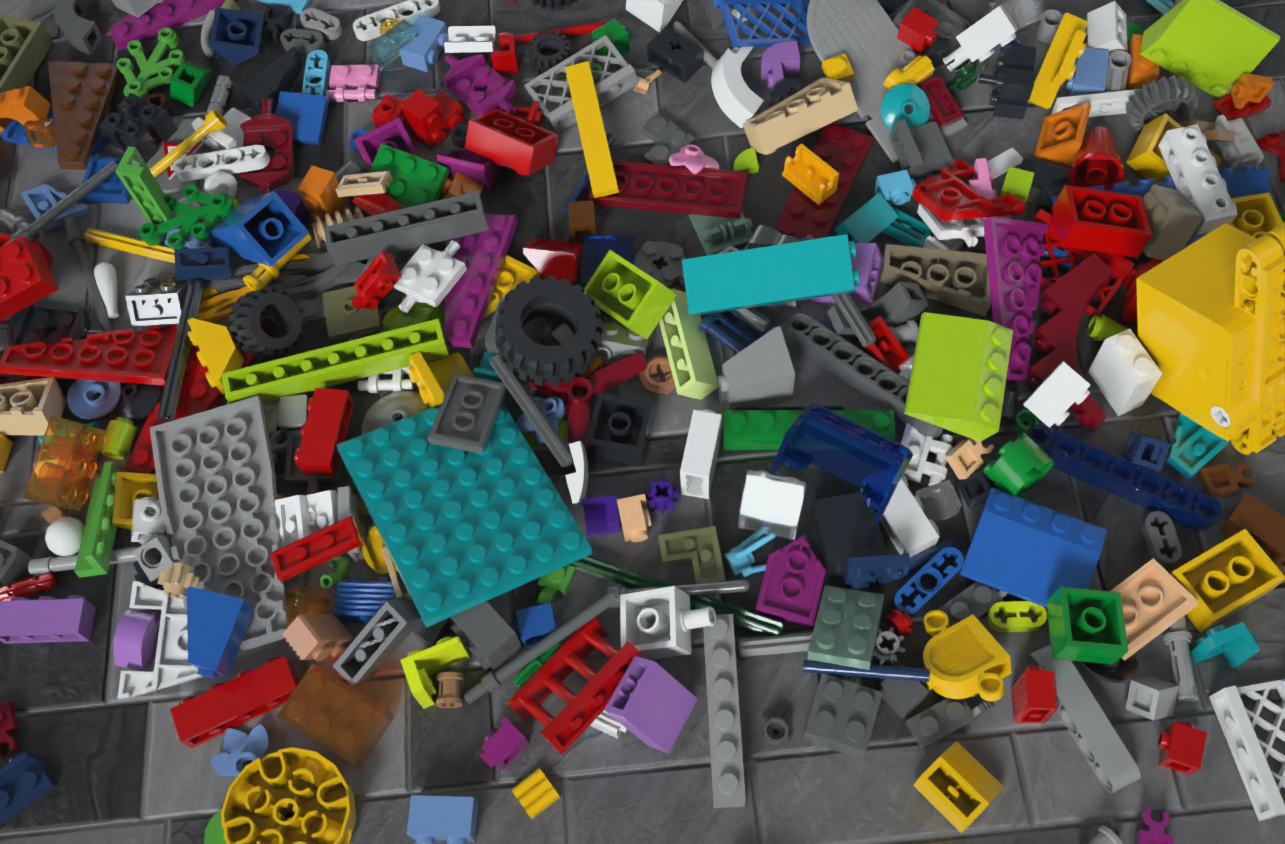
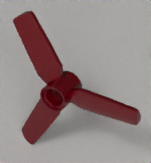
M635 353L592 373L588 380L583 377H576L569 383H565L564 380L560 381L559 386H550V382H543V384L556 392L567 393L568 402L571 405L568 412L569 449V444L581 441L585 446L588 456L586 439L590 428V410L588 405L592 401V395H598V393L605 394L645 371L647 364L641 353ZM579 388L587 392L586 396L582 398L575 397L572 393Z

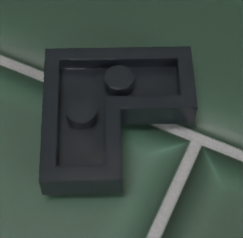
M1023 157L1020 169L1033 172L1034 177L1031 187L1042 189L1037 210L1042 209L1053 213L1052 196H1059L1065 185L1071 186V168Z

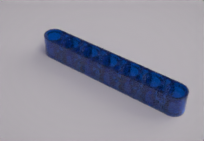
M1033 424L1026 431L1028 436L1042 443L1038 445L1054 460L1052 468L1149 511L1164 512L1172 521L1199 532L1208 530L1222 514L1221 505L1216 499L1053 428H1049L1046 425ZM1058 450L1065 451L1069 456L1062 455ZM1086 462L1094 464L1096 468L1088 466ZM1114 474L1120 475L1123 480L1117 479ZM1142 486L1149 488L1151 493L1145 491ZM1170 498L1178 501L1179 505L1174 504ZM1199 511L1206 513L1208 518L1202 516Z

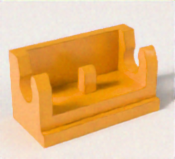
M800 144L796 148L794 159L790 156L786 158L782 176L820 205L837 191L839 173L803 144Z

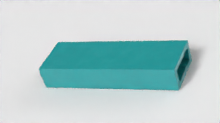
M848 234L682 259L689 314L697 316L854 293L855 285H860L858 268L852 269L851 258L856 257L854 241H848Z

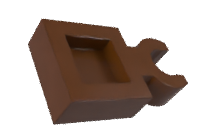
M1226 463L1201 468L1197 472L1207 499L1235 494L1239 487L1249 488L1257 481L1256 477L1248 479L1242 475V473L1247 472L1251 468L1250 464L1247 463L1240 464L1232 471L1229 464Z

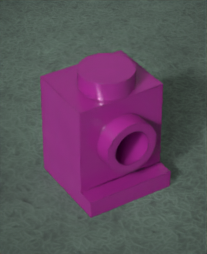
M505 716L500 719L503 726L499 730L497 728L493 729L485 737V744L481 747L483 751L479 754L491 768L497 765L502 771L529 745L525 736Z

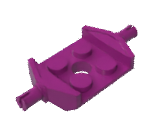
M449 53V56L446 55L445 62L451 66V69L443 79L445 86L476 115L479 116L495 108L515 115L516 108L509 104L515 98L517 91L513 80L508 82L485 63L482 54L458 60L451 53Z

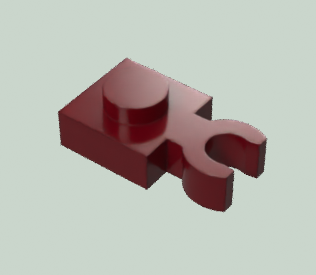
M9 700L0 703V759L4 758L3 748L7 744H9L10 750L14 752L20 750L18 740L13 738L11 734L20 730L14 704Z

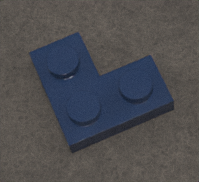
M910 555L848 558L843 576L844 588L867 591L870 587H874L877 577H885L887 580L901 579L908 574L910 569Z

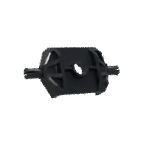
M32 304L14 314L11 319L0 322V330L7 331L8 346L41 341L45 345L61 343L62 338L72 337L74 341L87 339L89 334L105 332L91 330L89 314L82 307H79L78 312L38 308ZM58 331L56 336L47 339L51 332Z

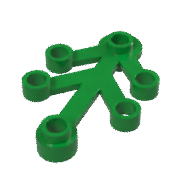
M191 184L183 189L184 197L189 202L198 201L205 204L195 208L178 202L171 194H165L162 197L170 210L182 215L157 225L154 223L143 224L139 230L140 237L147 245L155 246L163 240L165 232L182 226L178 233H172L167 238V243L173 250L182 249L190 234L198 241H203L209 236V231L218 217H227L233 212L234 202L232 197L227 193H218L212 196L200 192L195 185ZM206 216L203 223H198L202 217Z

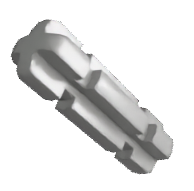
M220 75L210 100L212 103L209 104L207 112L209 113L215 109L222 115V108H224L229 94L227 90H230L232 81L230 77Z

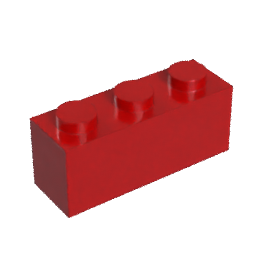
M315 388L313 398L309 399V415L307 422H304L302 425L301 446L295 452V462L304 475L337 478L341 461L337 445L346 440L354 402L348 390Z

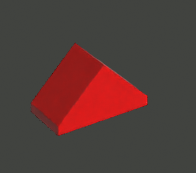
M881 316L868 323L875 335L876 341L868 347H863L860 342L863 352L893 372H896L912 361Z

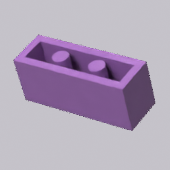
M78 595L68 596L67 599L41 596L39 600L12 597L10 601H0V641L5 644L90 641L96 607L89 603L85 597Z

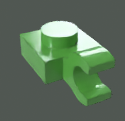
M566 565L541 576L537 584L538 588L543 590L538 597L537 603L540 605L551 603L553 606L557 594L566 597L576 573V568Z

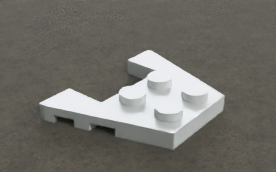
M133 581L129 608L162 610L154 671H121L118 699H128L203 678V676L197 674L198 669L188 663L187 612L183 604L184 599L165 595L162 590Z

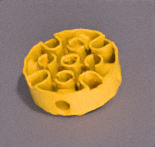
M295 747L280 749L278 752L270 753L246 765L229 786L221 810L222 828H224V839L227 844H349L357 819L354 793L337 766L316 751ZM293 812H295L292 818H285V815L287 813L292 814Z

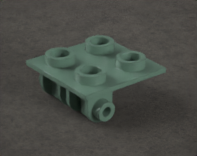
M741 212L740 219L689 215L707 256L721 252L729 246L736 247L748 243L753 236L750 229L753 227L750 218L745 219L743 212Z

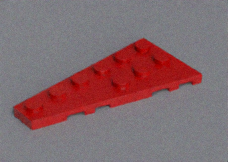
M178 324L160 328V325H150L149 330L135 332L130 328L89 334L87 339L74 341L72 337L62 338L61 343L47 345L41 341L7 346L0 360V373L165 385Z
M192 342L174 420L214 409L225 396L217 386L212 388L205 375V373L209 372L208 367H203L196 354V352L200 351L199 346H194ZM239 348L244 359L241 368L249 367L248 364L255 356L248 354L249 350L243 351ZM160 402L155 406L154 411L149 414L124 467L128 472L156 474L150 427L167 423L158 418Z

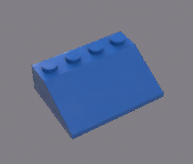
M991 487L982 507L960 575L1047 608L1046 601L1059 587L1088 589L1101 554L1107 529Z

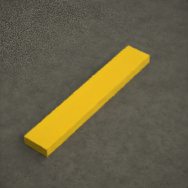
M589 61L565 67L594 199L619 193Z

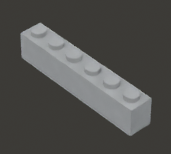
M733 614L716 615L715 626L703 627L713 808L745 807L746 797Z

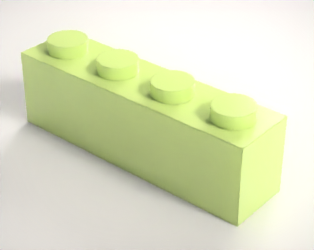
M671 288L670 290L676 293L677 296L659 321L675 387L678 395L702 400L719 388L706 335L699 329V325L702 322L700 315L691 316L689 314L686 292Z

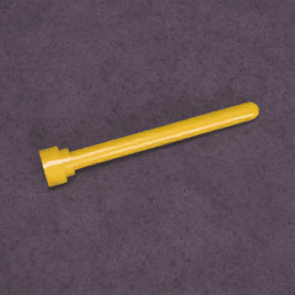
M215 109L205 116L204 124L149 169L154 178L210 132H220L228 125L225 118Z

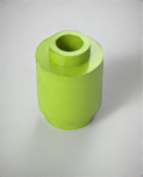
M122 417L110 420L101 444L103 447L102 454L110 458L123 460L125 455L130 453L137 432V428L133 426V421Z

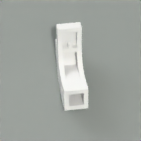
M734 47L732 51L728 48L716 62L711 75L712 90L717 103L723 112L740 128L743 127V123L752 118L764 101L745 84L741 75L742 62L753 47Z

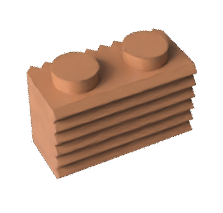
M300 614L283 632V638H286V642H290L289 646H293V651H296V655H300V660L315 659L317 662L326 658L338 660L354 641V638L334 614Z

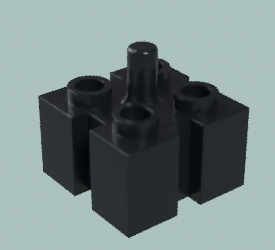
M1006 44L1003 55L999 54L997 58L996 70L998 72L994 71L993 75L983 73L979 75V84L994 86L995 91L992 90L990 97V106H994L993 116L1023 120L1027 109V102L1030 100L1034 87V66L1037 47Z
M131 92L118 105L120 111L118 113H110L99 125L110 145L124 152L128 146L136 147L145 163L158 152L159 149L156 145L160 141L166 143L178 130L166 110L154 104L148 106L145 99Z

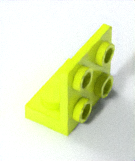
M445 637L439 640L435 646L428 649L419 648L407 654L406 658L401 659L411 693L423 709L435 705L432 695L436 693V689L430 675L469 660L470 657L459 637Z

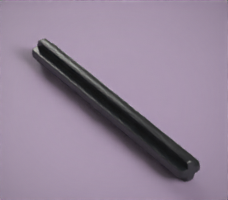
M190 279L187 284L158 411V418L163 422H170L175 419L192 342L187 333L191 331L187 320L191 318L197 319L204 284L199 279Z

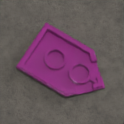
M804 535L769 554L755 610L775 618L804 626H813L826 569L822 562L817 559Z

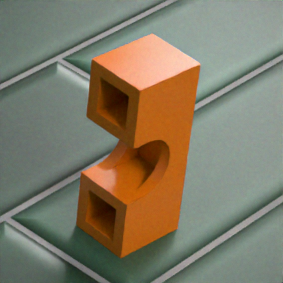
M31 86L0 93V133L10 124L11 119L17 120L26 128L44 124L51 104Z

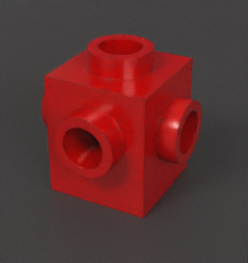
M386 94L372 112L371 116L375 127L378 128L400 117L406 130L408 125L401 103L405 100Z

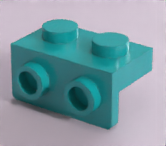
M1241 622L1229 628L1222 624L1206 632V636L1196 641L1198 646L1190 652V655L1195 664L1223 653L1230 667L1235 669L1258 653L1260 649L1254 633L1247 629L1244 622Z

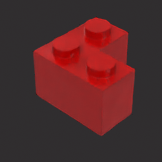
M418 89L401 103L411 136L429 150L441 144L452 133L455 126L465 122L462 105L442 90L431 98Z

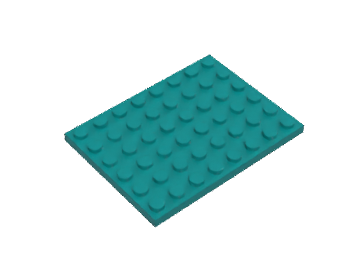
M504 403L498 414L484 454L429 443L428 435L441 405L337 445L338 452L426 628L592 554V547Z

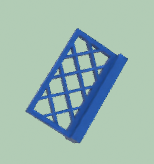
M712 0L715 8H721L733 47H767L789 41H797L798 46L812 45L808 35L807 15L802 0ZM795 7L798 17H795L787 9ZM730 8H734L741 14L739 19L731 13ZM754 8L761 14L760 17L757 18L748 9ZM768 8H774L779 12V17L777 18L769 12ZM783 16L793 24L792 28H789L781 21ZM744 17L754 24L753 29L742 22ZM763 17L774 24L772 29L762 22ZM777 27L787 34L786 38H782L775 32ZM796 27L804 33L805 37L802 38L794 32ZM737 28L748 35L747 39H739ZM759 28L767 34V38L759 36L755 32L756 29Z

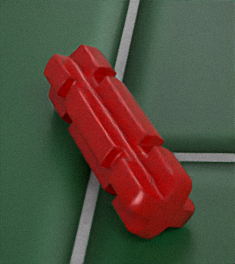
M52 573L40 575L38 579L35 576L14 582L12 586L9 584L0 586V601H10L12 597H27L41 593L42 589L44 591L55 589L57 587L56 577Z

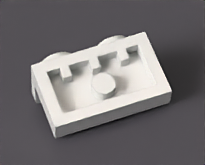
M495 26L448 27L449 41L444 43L445 53L493 52L497 50Z
M1224 115L1218 116L1214 122V129L1235 132L1234 142L1216 141L1224 160L1228 162L1230 167L1235 170L1244 165L1261 163L1264 155L1242 118L1227 121Z

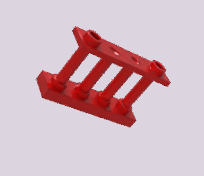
M596 618L580 627L507 702L523 722L532 714L546 726L541 734L561 755L604 711L634 656L643 658L637 648L628 641L620 650L606 641L604 638L608 634ZM595 648L610 658L599 672L583 661ZM573 670H576L589 681L577 695L562 683ZM552 692L567 703L556 717L552 716L541 706Z

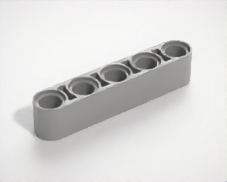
M1051 644L1029 654L1027 659L1030 666L1045 667V671L1055 672L1058 701L1057 712L1103 787L1108 792L1114 793L1139 780L1141 774L1137 764L1071 660L1052 659Z

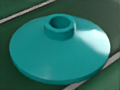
M900 84L891 88L885 94L880 107L882 121L890 131L895 122L904 119L908 128L924 125L930 113V104L926 94L922 89L912 84ZM907 104L912 108L910 114H907L904 110Z

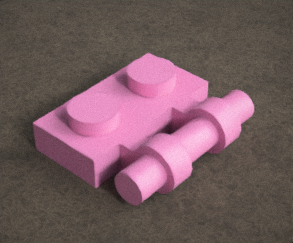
M332 65L329 79L331 90H327V97L329 100H337V102H346L348 99H358L359 102H366L367 99H376V89H378L380 79L379 65Z

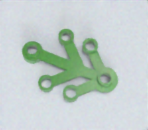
M162 28L159 31V42L148 61L143 54L144 48L140 41L133 40L128 43L127 48L130 54L135 57L141 73L136 79L132 72L134 66L130 59L121 58L117 61L116 65L119 71L124 74L128 83L124 88L125 96L131 92L146 100L149 94L148 90L170 83V79L174 75L171 67L179 66L181 62L186 61L183 52L178 49L171 51L168 59L160 61L166 49H174L179 45L180 41L174 30ZM158 73V77L149 80L150 76Z

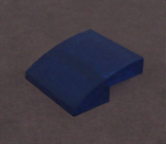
M583 236L581 286L587 285L609 250L634 265L635 236Z

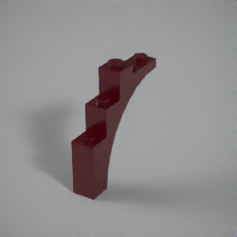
M1095 253L1043 292L1040 301L1042 308L1048 315H1053L1054 317L1040 326L1034 337L1038 350L1043 354H1048L1032 366L1028 373V383L1034 391L1062 361L1082 376L1077 360L1076 343L1079 321L1092 299L1109 284L1114 273ZM1091 394L1079 405L1074 402L1069 407L1075 413L1077 421L1083 427H1088L1092 432L1097 430L1106 418L1105 413L1093 400Z

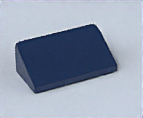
M229 247L174 249L177 281L232 278Z

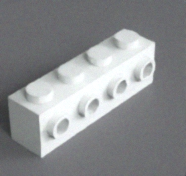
M1198 124L1167 130L1158 146L1177 190L1203 216L1195 230L1196 235L1211 232L1225 223L1230 225L1238 215L1237 207L1231 201L1227 192L1226 182L1219 174L1216 159L1211 155L1206 137L1201 133Z

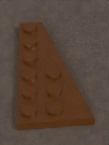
M48 61L59 166L61 169L86 170L101 130L99 125L105 119L121 72L116 64Z

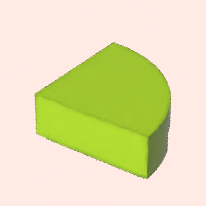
M754 147L738 155L734 162V171L747 172L748 174L759 173V165Z

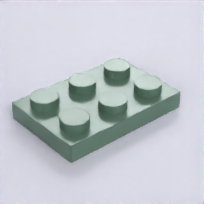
M825 585L808 649V660L870 670L884 605V594Z

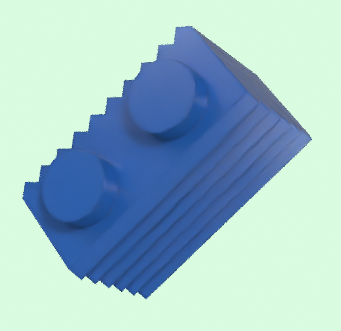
M349 577L348 581H338L333 610L334 616L342 623H369L386 601L395 598L391 578L380 577L377 578L376 582H368L361 577Z

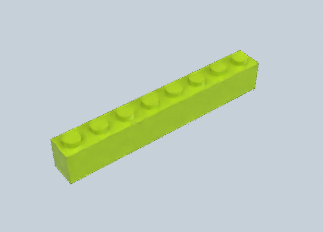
M438 318L225 372L221 375L225 397L230 404L255 396H259L264 404L279 400L283 396L299 395L314 391L315 388H326L410 366V355L417 352L422 354L426 362L447 357L449 353Z

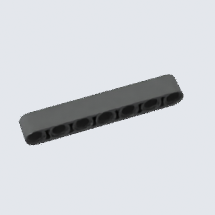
M795 313L790 316L788 320L787 342L793 348L883 409L894 410L895 417L905 424L908 423L923 436L936 438L942 434L944 428L904 414L910 382L809 315Z

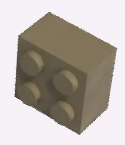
M1153 184L1149 192L1143 197L1152 236L1142 251L1147 257L1165 261L1184 249L1203 216L1180 191Z

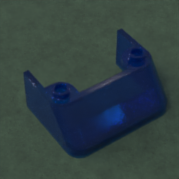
M808 404L786 431L770 471L776 473L783 462L794 470L806 469L810 464H813L862 488L861 497L864 503L872 509H878L873 522L879 524L913 457V453L906 446L821 405Z

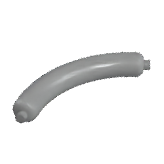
M215 9L209 11L201 30V46L208 58L215 56L214 50L209 47Z

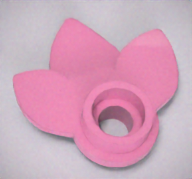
M690 144L682 147L680 152L669 157L670 165H685L693 174L699 173L703 168L719 170L718 162L704 155V152L696 145Z

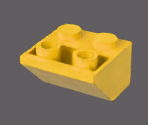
M957 741L913 785L960 833L1005 788Z

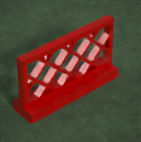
M1040 209L1032 222L1049 224L1048 232L1043 234L1049 260L1039 262V267L1051 266L1054 276L1053 278L1046 279L1041 276L1040 286L1047 289L1063 277L1059 276L1056 265L1070 262L1072 270L1076 267L1075 261L1086 260L1095 253L1114 271L1112 278L1117 280L1113 286L1105 287L1098 293L1100 306L1097 309L1088 305L1084 311L1091 317L1094 315L1099 316L1134 266V263L1121 255L1060 246L1054 216ZM1052 247L1067 249L1069 257L1055 259Z

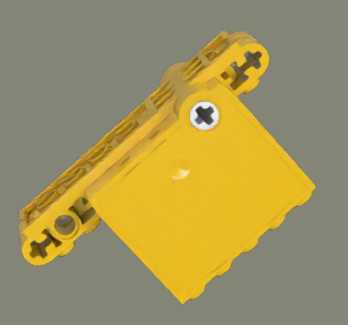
M1285 222L1260 238H1255L1225 223L1136 278L1138 340L1162 372V376L1152 389L1151 394L1218 437L1231 441L1238 452L1249 455L1253 451L1258 453L1276 441V436L1282 437L1285 435Z

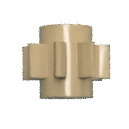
M171 563L170 568L161 570L158 584L163 585V593L165 595L175 598H186L188 587L197 588L199 577L194 576V568L183 563Z

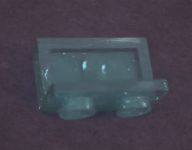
M403 19L371 43L368 49L373 64L379 65L381 71L400 56L399 50L419 36L418 30Z

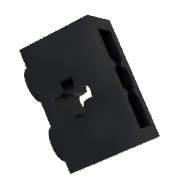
M666 27L647 44L648 61L684 83L703 66V49L698 44L688 41L679 33L673 32Z

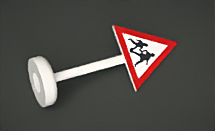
M198 142L181 157L194 155L203 143ZM163 143L165 156L180 143ZM173 164L167 168L168 179L170 180L175 175L172 169ZM219 171L213 173L208 178H203L205 180L203 193L212 196L218 193H227L231 197L235 196L238 188L237 181L231 174Z

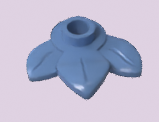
M556 396L546 399L534 397L558 431L559 421L565 416L564 402ZM525 413L522 414L516 423L521 433L535 431L540 445L544 444L545 442Z
M259 724L247 735L240 730L228 728L223 741L224 752L210 759L215 772L222 776L237 777L248 763L258 758H263L270 746L267 730L263 725Z

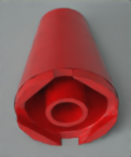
M1095 127L1086 134L1070 169V181L1073 186L1087 188L1104 185V189L1113 188V183L1123 181L1124 166L1112 132L1109 129Z

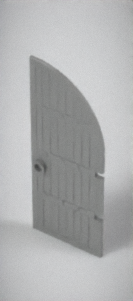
M810 0L807 9V30L815 53L821 62L844 53L846 54L855 73L854 79L846 82L850 83L858 107L856 112L861 119L867 116L871 118V120L865 123L892 163L899 161L889 139L891 131L884 125L880 114L881 102L889 91L883 83L892 71L897 68L902 70L918 57L912 47L897 39L898 28L877 0ZM931 75V76H929V77H928L926 80H924V81H927V80L932 79V78H934V77ZM907 104L904 110L907 114H910L912 108ZM929 113L925 124L935 121L931 113ZM962 118L939 129L943 138L966 128L968 124Z

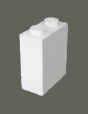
M1131 329L1105 339L1088 370V373L1118 416L1142 406L1162 376V372Z
M708 409L701 411L693 410L680 469L682 495L709 499L721 443L722 414H716V412Z

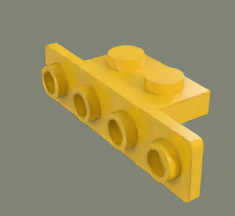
M1069 13L1063 15L1035 78L1032 94L1028 102L1049 109L1059 87L1066 79L1070 80L1077 67L1073 65L1076 57H1081L1086 47V44L1083 43L1087 34L1084 33L1087 26L1086 20Z

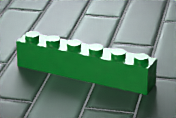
M724 410L723 450H892L896 436L894 410Z

